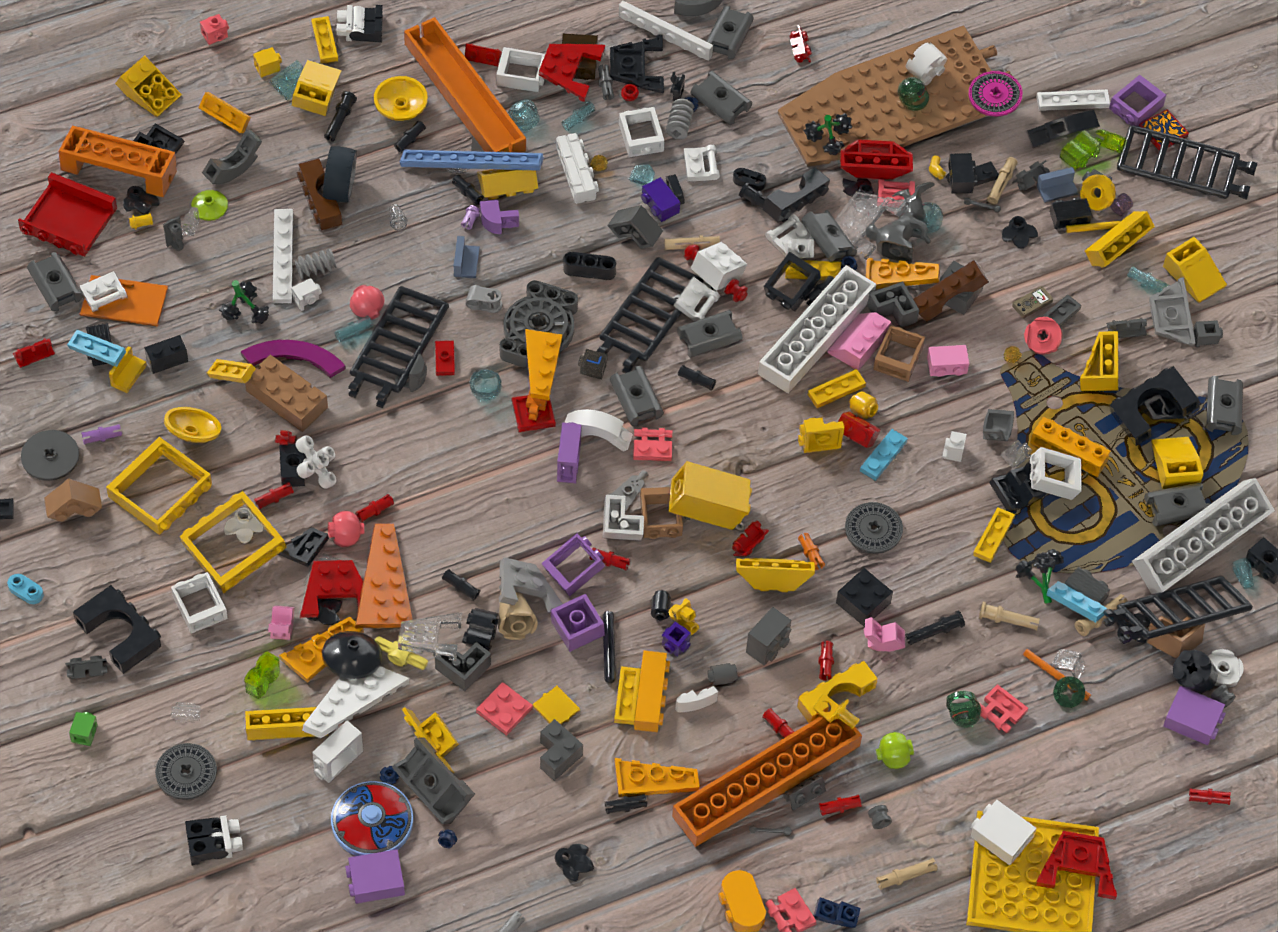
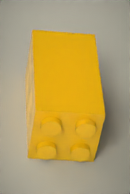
M686 461L671 479L669 512L733 530L750 512L751 480Z

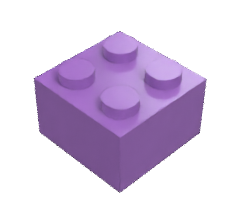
M586 594L550 610L551 622L569 652L605 636L604 623Z

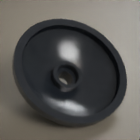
M344 631L334 634L327 639L322 649V659L326 667L334 674L348 679H360L377 671L382 661V651L379 644L370 636L356 631Z

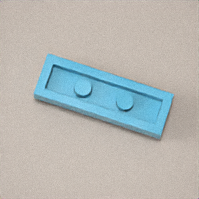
M76 330L67 344L69 349L116 367L126 353L124 347Z
M891 429L860 467V472L876 481L907 443L908 438Z
M1058 581L1047 591V596L1095 623L1105 615L1104 610L1107 609L1106 607L1064 583Z

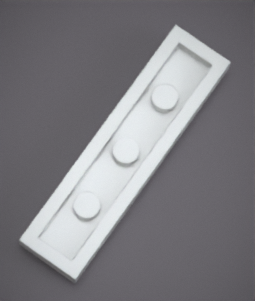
M1107 89L1037 92L1036 96L1039 111L1109 108L1110 106Z

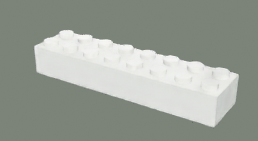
M846 265L759 361L758 375L789 394L866 307L869 293L875 291L876 283Z
M1256 478L1244 480L1132 560L1151 594L1164 592L1275 510Z

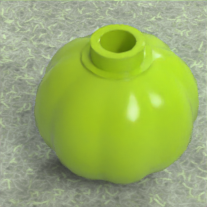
M899 732L886 734L880 740L879 748L875 749L878 761L882 760L891 769L905 767L911 761L910 756L914 755L911 739L906 740L905 735Z

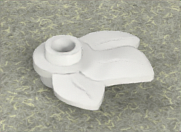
M245 507L238 509L234 517L227 520L224 527L225 535L236 534L237 539L244 544L252 539L254 532L263 531L262 524Z

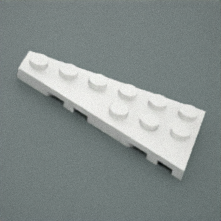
M381 666L373 674L364 678L348 679L339 677L304 723L302 731L322 738L337 729L338 725L342 722L353 719V715L363 713L382 701L384 696L392 695L396 692L397 688L408 685L409 678Z

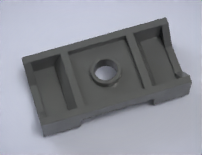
M415 738V747L405 759L394 764L392 768L442 824H451L474 797L475 793L463 780H458L436 756L437 751L425 738ZM431 775L435 779L433 786H430L428 783Z

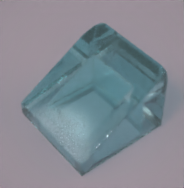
M650 164L636 165L632 170L629 180L645 185L652 182L655 172Z

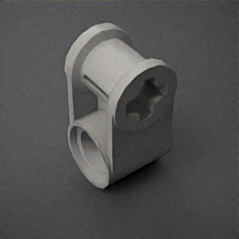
M473 285L469 289L465 304L473 310L496 313L502 309V294L498 289Z

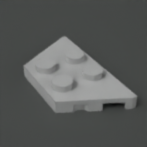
M1183 277L1149 298L1151 315L1156 335L1189 346H1195L1196 342Z

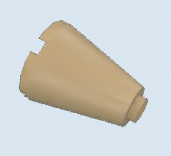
M516 592L518 601L515 605L501 602L499 605L498 629L500 634L502 633L506 639L510 640L524 639L526 634H533L538 625L534 612L523 594Z

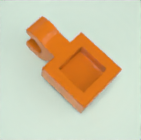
M530 391L526 407L530 408L529 419L536 420L539 410L545 411L547 400L531 398Z

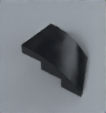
M156 123L147 135L139 132L133 140L173 151L175 154L185 142L181 137Z
M1160 394L1147 398L1139 407L1153 420L1189 419L1194 417L1192 412L1183 417L1172 401L1160 396Z
M1030 462L1024 467L1010 470L1006 475L992 478L989 482L1008 512L1022 509L1047 494L1046 492L1031 488Z

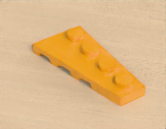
M867 257L866 278L876 283V289L886 288L903 282L905 286L933 284L940 282L939 264L915 262V264H908L907 261L899 260V263L890 262L889 259L875 261L873 258Z
M525 329L530 397L549 400L562 343V334Z
M348 617L329 627L328 631L311 637V640L306 643H300L293 650L280 654L279 659L308 683L326 667L322 659V649L328 638L344 631L364 633V628H355L356 621Z
M621 758L614 759L618 797L692 792L700 789L697 769L678 766L665 767L657 763H652L651 765L640 763V761L636 760L629 762L622 761Z

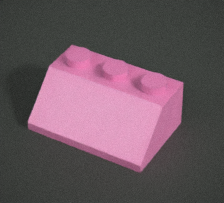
M876 312L858 314L828 349L827 353L859 371L882 344L891 321Z

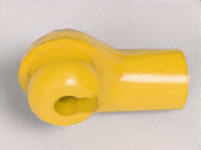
M934 155L929 165V172L935 178L941 180L946 176V172L939 165L941 158Z

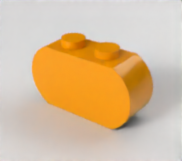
M742 870L728 873L722 880L721 891L718 893L721 905H725L727 910L725 911L727 922L732 924L736 932H758L764 925L766 910L753 875Z

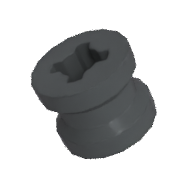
M1223 684L1211 694L1210 698L1225 704L1224 708H1226L1234 701L1236 696L1230 693L1228 687Z
M878 805L868 811L869 818L873 820L872 826L874 829H882L892 823L891 817L887 814L888 808L886 805Z

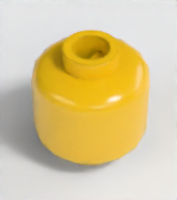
M863 391L858 392L850 399V410L853 414L863 419L873 417L878 411L877 400Z

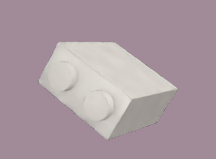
M996 800L992 805L988 804L982 813L984 815L980 819L976 818L970 827L972 828L970 837L1008 865H1011L1033 839L1036 827Z

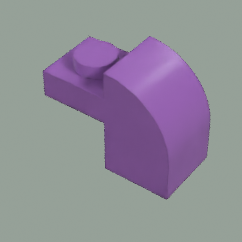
M498 200L480 201L481 222L489 232L502 234V228L519 226L518 210L500 211Z

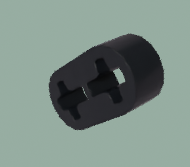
M737 168L733 172V182L741 187L748 182L750 187L756 191H762L766 187V176L746 168Z
M676 174L666 176L667 186L680 201V205L684 204V194Z

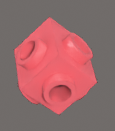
M219 14L200 21L201 34L208 45L228 38V23Z

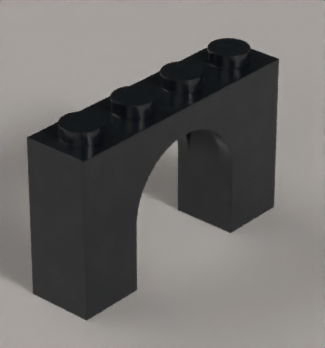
M1174 366L1169 369H1163L1156 377L1147 379L1141 386L1132 388L1126 395L1114 399L1110 404L1111 414L1135 446L1152 437L1150 426L1138 411L1141 403L1147 398L1159 394L1168 398L1183 417L1199 408V398Z
M112 585L73 611L75 622L86 634L102 623L112 619L124 620L133 627L129 637L109 651L112 663L123 674L161 647L160 633L155 628L152 629L149 626L148 620L143 615L140 616L135 606L131 602L128 603L123 593L119 589L116 590Z

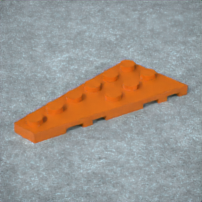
M394 524L374 525L355 628H411L413 625Z

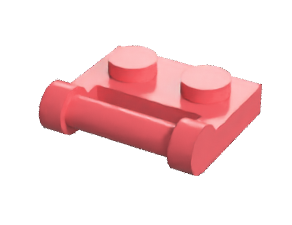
M879 179L877 207L903 209L904 197H892V195L901 191L898 189H909L910 194L913 195L915 193V181L906 183Z

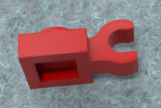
M280 430V435H276L275 443H280V445L295 444L297 435H292L290 431Z

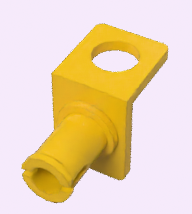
M823 694L813 707V710L831 723L834 719L839 718L851 729L860 720L846 709V705L849 703L848 699L841 705H838L826 694ZM822 702L830 704V712H824L821 709Z

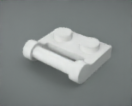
M715 145L700 148H684L687 182L717 180L720 177L716 165ZM703 156H708L709 172H705Z
M795 214L791 215L786 222L774 230H769L765 233L767 240L785 257L787 255L785 254L787 240L813 239ZM791 226L795 228L782 238H777L779 234Z
M114 271L80 285V290L92 312L115 300L127 298L126 291Z
M693 277L674 306L695 322L705 318L713 303L717 302L720 298V294L709 289ZM704 295L708 299L699 313H697L694 309Z

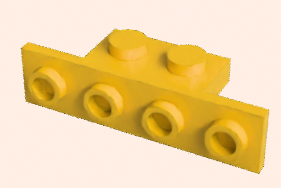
M404 707L402 709L406 715L404 719L410 726L414 727L416 737L425 738L437 751L436 756L454 773L444 756L458 746L459 743L440 715L435 712L421 723L412 710Z

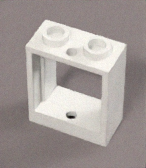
M503 47L496 74V85L539 92L540 85L543 86L544 78L539 76V69L545 54ZM509 63L538 67L536 79L507 74Z
M654 107L619 113V127L628 157L664 151V137ZM646 121L652 122L656 136L636 140L631 139L628 129L629 124Z
M1040 447L1031 455L1030 480L1032 489L1070 500L1074 499L1081 492L1080 458ZM1045 462L1065 468V482L1045 477Z
M208 572L197 574L193 578L180 581L171 587L173 598L191 634L228 619L226 608ZM207 588L216 606L189 616L181 598Z
M346 721L312 752L314 773L319 779H325L330 783L363 752L362 732L349 721Z

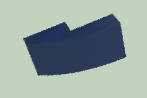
M819 897L813 916L815 919L826 923L855 928L861 908L843 901L838 904Z

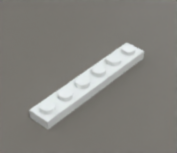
M623 0L619 4L618 16L623 20L629 21L639 28L651 32L653 35H663V39L696 54L700 58L709 61L712 57V44Z
M274 209L273 304L292 303L293 209Z

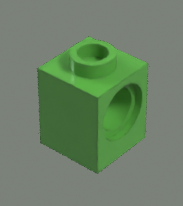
M76 712L69 731L72 743L91 746L98 727L96 716L89 712Z

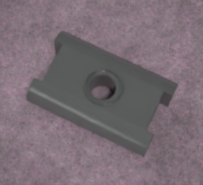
M730 6L723 7L706 41L713 45V52L726 55L728 59H734L754 20L753 15L749 12L744 14L731 10Z
M713 71L708 73V78L699 86L695 84L690 92L692 96L729 125H733L735 118L744 110L748 112L752 106L750 99Z
M828 210L821 214L809 212L803 216L801 222L830 262L845 256L854 257L857 254L856 248Z
M53 252L51 257L36 263L33 260L27 265L30 275L52 311H59L60 306L74 300L78 303L83 298L81 290L59 253Z
M730 310L677 327L680 340L684 339L688 346L687 355L690 358L743 339L740 328L736 329L732 322V312Z
M635 366L634 371L618 375L617 372L610 377V382L631 426H638V422L655 417L656 420L662 417L664 414L663 409L643 367Z
M1212 376L1208 379L1206 428L1211 432L1214 429L1230 431L1231 435H1238L1242 432L1243 382L1239 379L1236 382L1218 379L1219 376Z
M1197 482L1145 493V504L1150 505L1154 515L1153 525L1161 526L1189 520L1208 507L1210 503H1205L1201 492L1203 488L1202 483Z

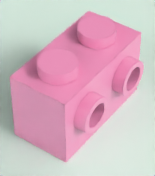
M966 345L929 347L927 361L930 376L942 377L944 375L960 376L967 374L969 359Z

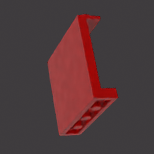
M51 172L48 176L49 185L24 220L18 219L20 231L26 235L37 237L43 242L46 241L54 244L58 248L69 250L75 255L79 254L85 257L117 210L116 198Z

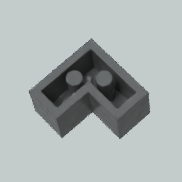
M642 205L618 210L607 225L618 238L631 236L641 249L653 247L663 232L658 223Z
M903 282L869 293L868 308L871 313L876 312L883 317L892 314L900 328L917 323L919 308Z
M477 642L464 655L447 644L435 656V669L463 691H466L491 666V653Z
M555 719L540 731V743L548 749L540 757V769L555 781L583 756V744Z

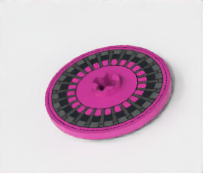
M990 71L977 76L969 87L970 103L977 111L988 116L1008 115L1015 111L1022 101L1023 91L1020 83L1016 78L1005 72Z

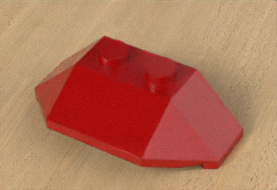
M856 140L840 152L841 168L855 178L893 180L913 172V154L907 152L894 141Z

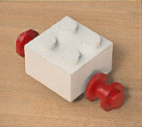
M720 242L699 251V246L694 244L689 245L685 249L684 258L687 261L693 260L691 269L716 291L725 287L724 293L726 295L732 294L733 301L741 302L747 297L748 288L746 286H739V281L747 263L731 251L727 245Z

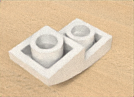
M712 686L709 689H703L698 696L693 690L683 693L676 700L675 710L677 712H689L709 706L717 701L718 691Z

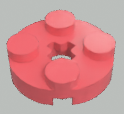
M1038 317L1031 324H1028L1025 329L1024 338L1031 351L1041 355L1057 351L1063 336L1058 323L1049 317ZM1043 331H1046V334L1048 335V337L1045 338V340H1042L1040 337H1038L1039 334L1041 335L1043 333Z

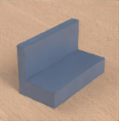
M1073 167L1038 176L1037 188L1044 203L1078 195L1077 188L1073 182L1075 175Z
M457 236L454 277L476 278L480 246L465 245V236Z

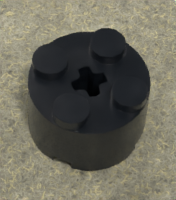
M479 608L472 609L467 617L466 624L469 625V628L464 633L462 643L466 644L467 647H472L477 642L490 652L492 648L490 642L494 640L499 613Z
M1184 650L1173 665V677L1178 684L1199 694L1207 690L1210 691L1217 682L1216 668L1210 658L1202 651Z

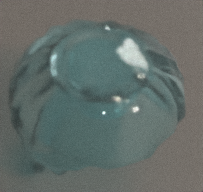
M530 100L517 101L508 111V115L517 127L523 131L531 130L539 123L540 116L537 106Z
M924 202L923 208L926 217L922 222H925L928 228L927 233L937 232L943 224L942 209L935 203Z
M488 369L473 373L469 383L472 395L481 401L495 399L503 387L499 374Z

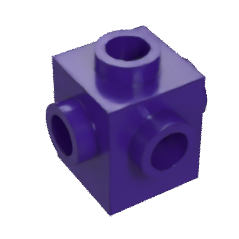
M674 622L670 628H666L663 632L662 646L668 653H673L678 657L681 652L685 653L690 647L691 633L685 627Z

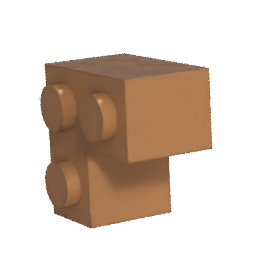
M67 479L44 497L47 517L60 522L65 521L74 513L91 517L102 509L99 488L71 479Z
M1163 616L1158 618L1165 626L1174 624ZM1187 616L1182 621L1190 620V618ZM1152 623L1150 624L1149 631L1157 629ZM1205 624L1147 640V643L1177 659L1182 651L1193 650L1202 643Z

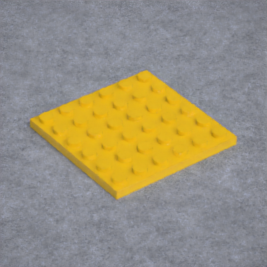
M977 810L976 818L980 819L984 815L982 814L983 811ZM1022 817L1036 827V832L1033 839L1011 865H1008L974 840L966 925L1013 932H1092L1095 876L1057 870L1054 889L1036 886V881L1063 831L1099 837V827Z

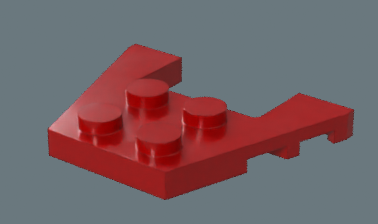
M549 44L539 69V76L556 86L563 87L567 90V93H572L579 97L580 101L585 102L590 86L573 81L582 57L601 61L605 45Z
M353 560L313 561L300 618L318 617L317 599L356 598L357 607H359L363 580Z
M1063 831L1041 874L1037 878L1036 886L1054 889L1057 870L1099 877L1097 897L1116 900L1117 891L1113 883V874H1111L1104 838Z

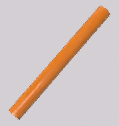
M1029 649L1025 650L1023 655L1080 697L1086 701L1089 700L1091 697L1090 693Z

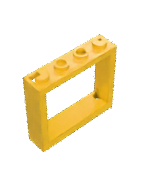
M158 437L107 485L106 489L111 500L160 535L163 531L168 530L177 518H180L190 505H194L204 492L211 488L212 479L209 472L161 437ZM164 455L197 479L198 482L163 516L156 520L122 495V493Z
M243 491L233 495L228 502L216 507L214 512L202 517L192 528H187L180 535L184 547L203 570L208 572L210 578L223 594L287 548L281 535ZM245 504L273 539L220 577L192 542Z

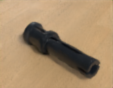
M344 91L341 95L340 103L336 105V113L324 135V138L328 141H335L345 117L350 115L351 107L357 101V97L351 92Z
M747 182L740 190L739 196L749 200L753 206L758 205L763 209L766 197H764L763 192L756 191ZM788 218L783 219L781 221L784 223L788 220Z
M958 610L955 611V614L948 617H940L938 622L906 633L905 637L906 640H909L908 644L912 645L942 632L950 633V630L959 626L961 628L965 627V621Z

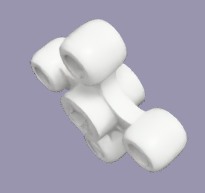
M306 435L296 441V448L299 452L305 453L307 458L298 465V475L301 478H307L317 473L319 476L318 482L322 488L327 489L335 485L336 476L326 469L329 462L335 458L333 448L326 446L316 452L313 448V439L310 436Z

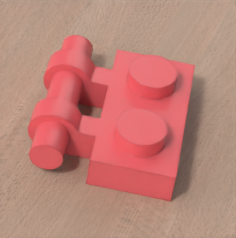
M646 427L634 429V436L642 438L641 440H634L633 460L672 461V441H664L665 438H672V430H665V428L650 430ZM647 437H659V441L647 440Z
M998 684L985 696L984 701L989 705L985 707L980 703L976 707V710L981 713V717L989 719L998 730L1002 729L1006 733L1012 728L1006 723L1008 720L1016 724L1028 712L1027 706ZM997 710L999 713L1002 714V717L999 718L993 713V711Z
M796 888L778 896L777 901L779 905H775L772 900H768L765 903L768 908V914L775 919L780 932H792L791 928L793 927L797 932H802L816 925V919ZM785 912L789 920H784L781 913Z

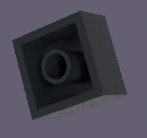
M863 568L837 592L836 604L865 627V619H874L891 604L893 591L867 569Z

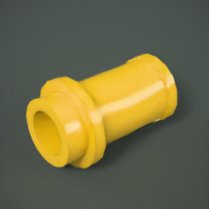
M151 213L136 217L132 215L129 218L130 228L137 230V227L153 225Z

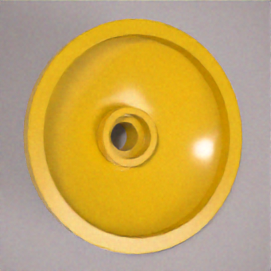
M407 76L388 78L381 82L374 92V104L378 112L386 118L397 121L415 118L424 111L428 102L425 87L416 79Z
M177 407L169 410L164 417V425L168 431L186 442H209L216 439L221 432V424L218 419L201 409Z

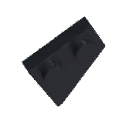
M311 527L302 535L291 539L292 543L288 544L287 548L278 555L309 567L329 540V536L327 533Z

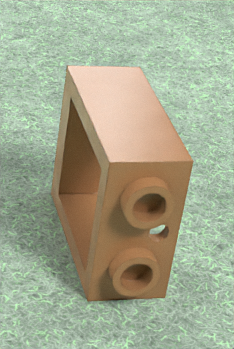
M890 325L875 358L873 370L909 382L922 352L925 337L918 333H912L900 327ZM891 341L916 349L910 364L885 356Z
M671 487L641 488L640 504L641 515L644 516V538H676L682 536V515L675 514L676 524L648 525L646 505L669 504Z

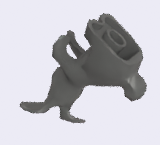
M927 182L917 186L913 195L910 194L909 189L896 192L892 197H904L902 216L880 229L875 225H868L866 236L870 240L876 241L877 251L882 256L895 261H907L908 264H911L913 262V244L909 242V239L917 237L925 240L927 244L931 242L927 236L928 228L925 222H922L926 214L921 194L933 187L935 183Z

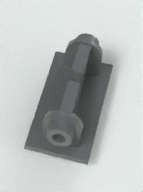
M1045 160L1042 163L1035 162L1029 166L1031 170L1027 172L1024 169L1015 175L1017 179L1012 184L1018 182L1020 190H1027L1035 184L1032 177L1037 182L1039 175L1050 172L1047 167L1043 166L1047 161Z
M178 216L164 223L163 228L166 246H172L176 251H181L184 248V243L182 242L181 221Z
M1142 317L1129 321L1112 320V322L1106 323L1108 331H1118V338L1147 335L1145 330L1147 320Z
M91 656L90 660L82 661V658H72L70 662L65 663L67 667L70 666V669L67 670V678L86 677L85 670L88 669L90 677L104 676V673H108L107 665L103 666L107 659H102V656Z
M811 776L801 783L802 788L797 785L787 790L783 796L787 802L790 801L791 809L795 810L826 792L823 776Z

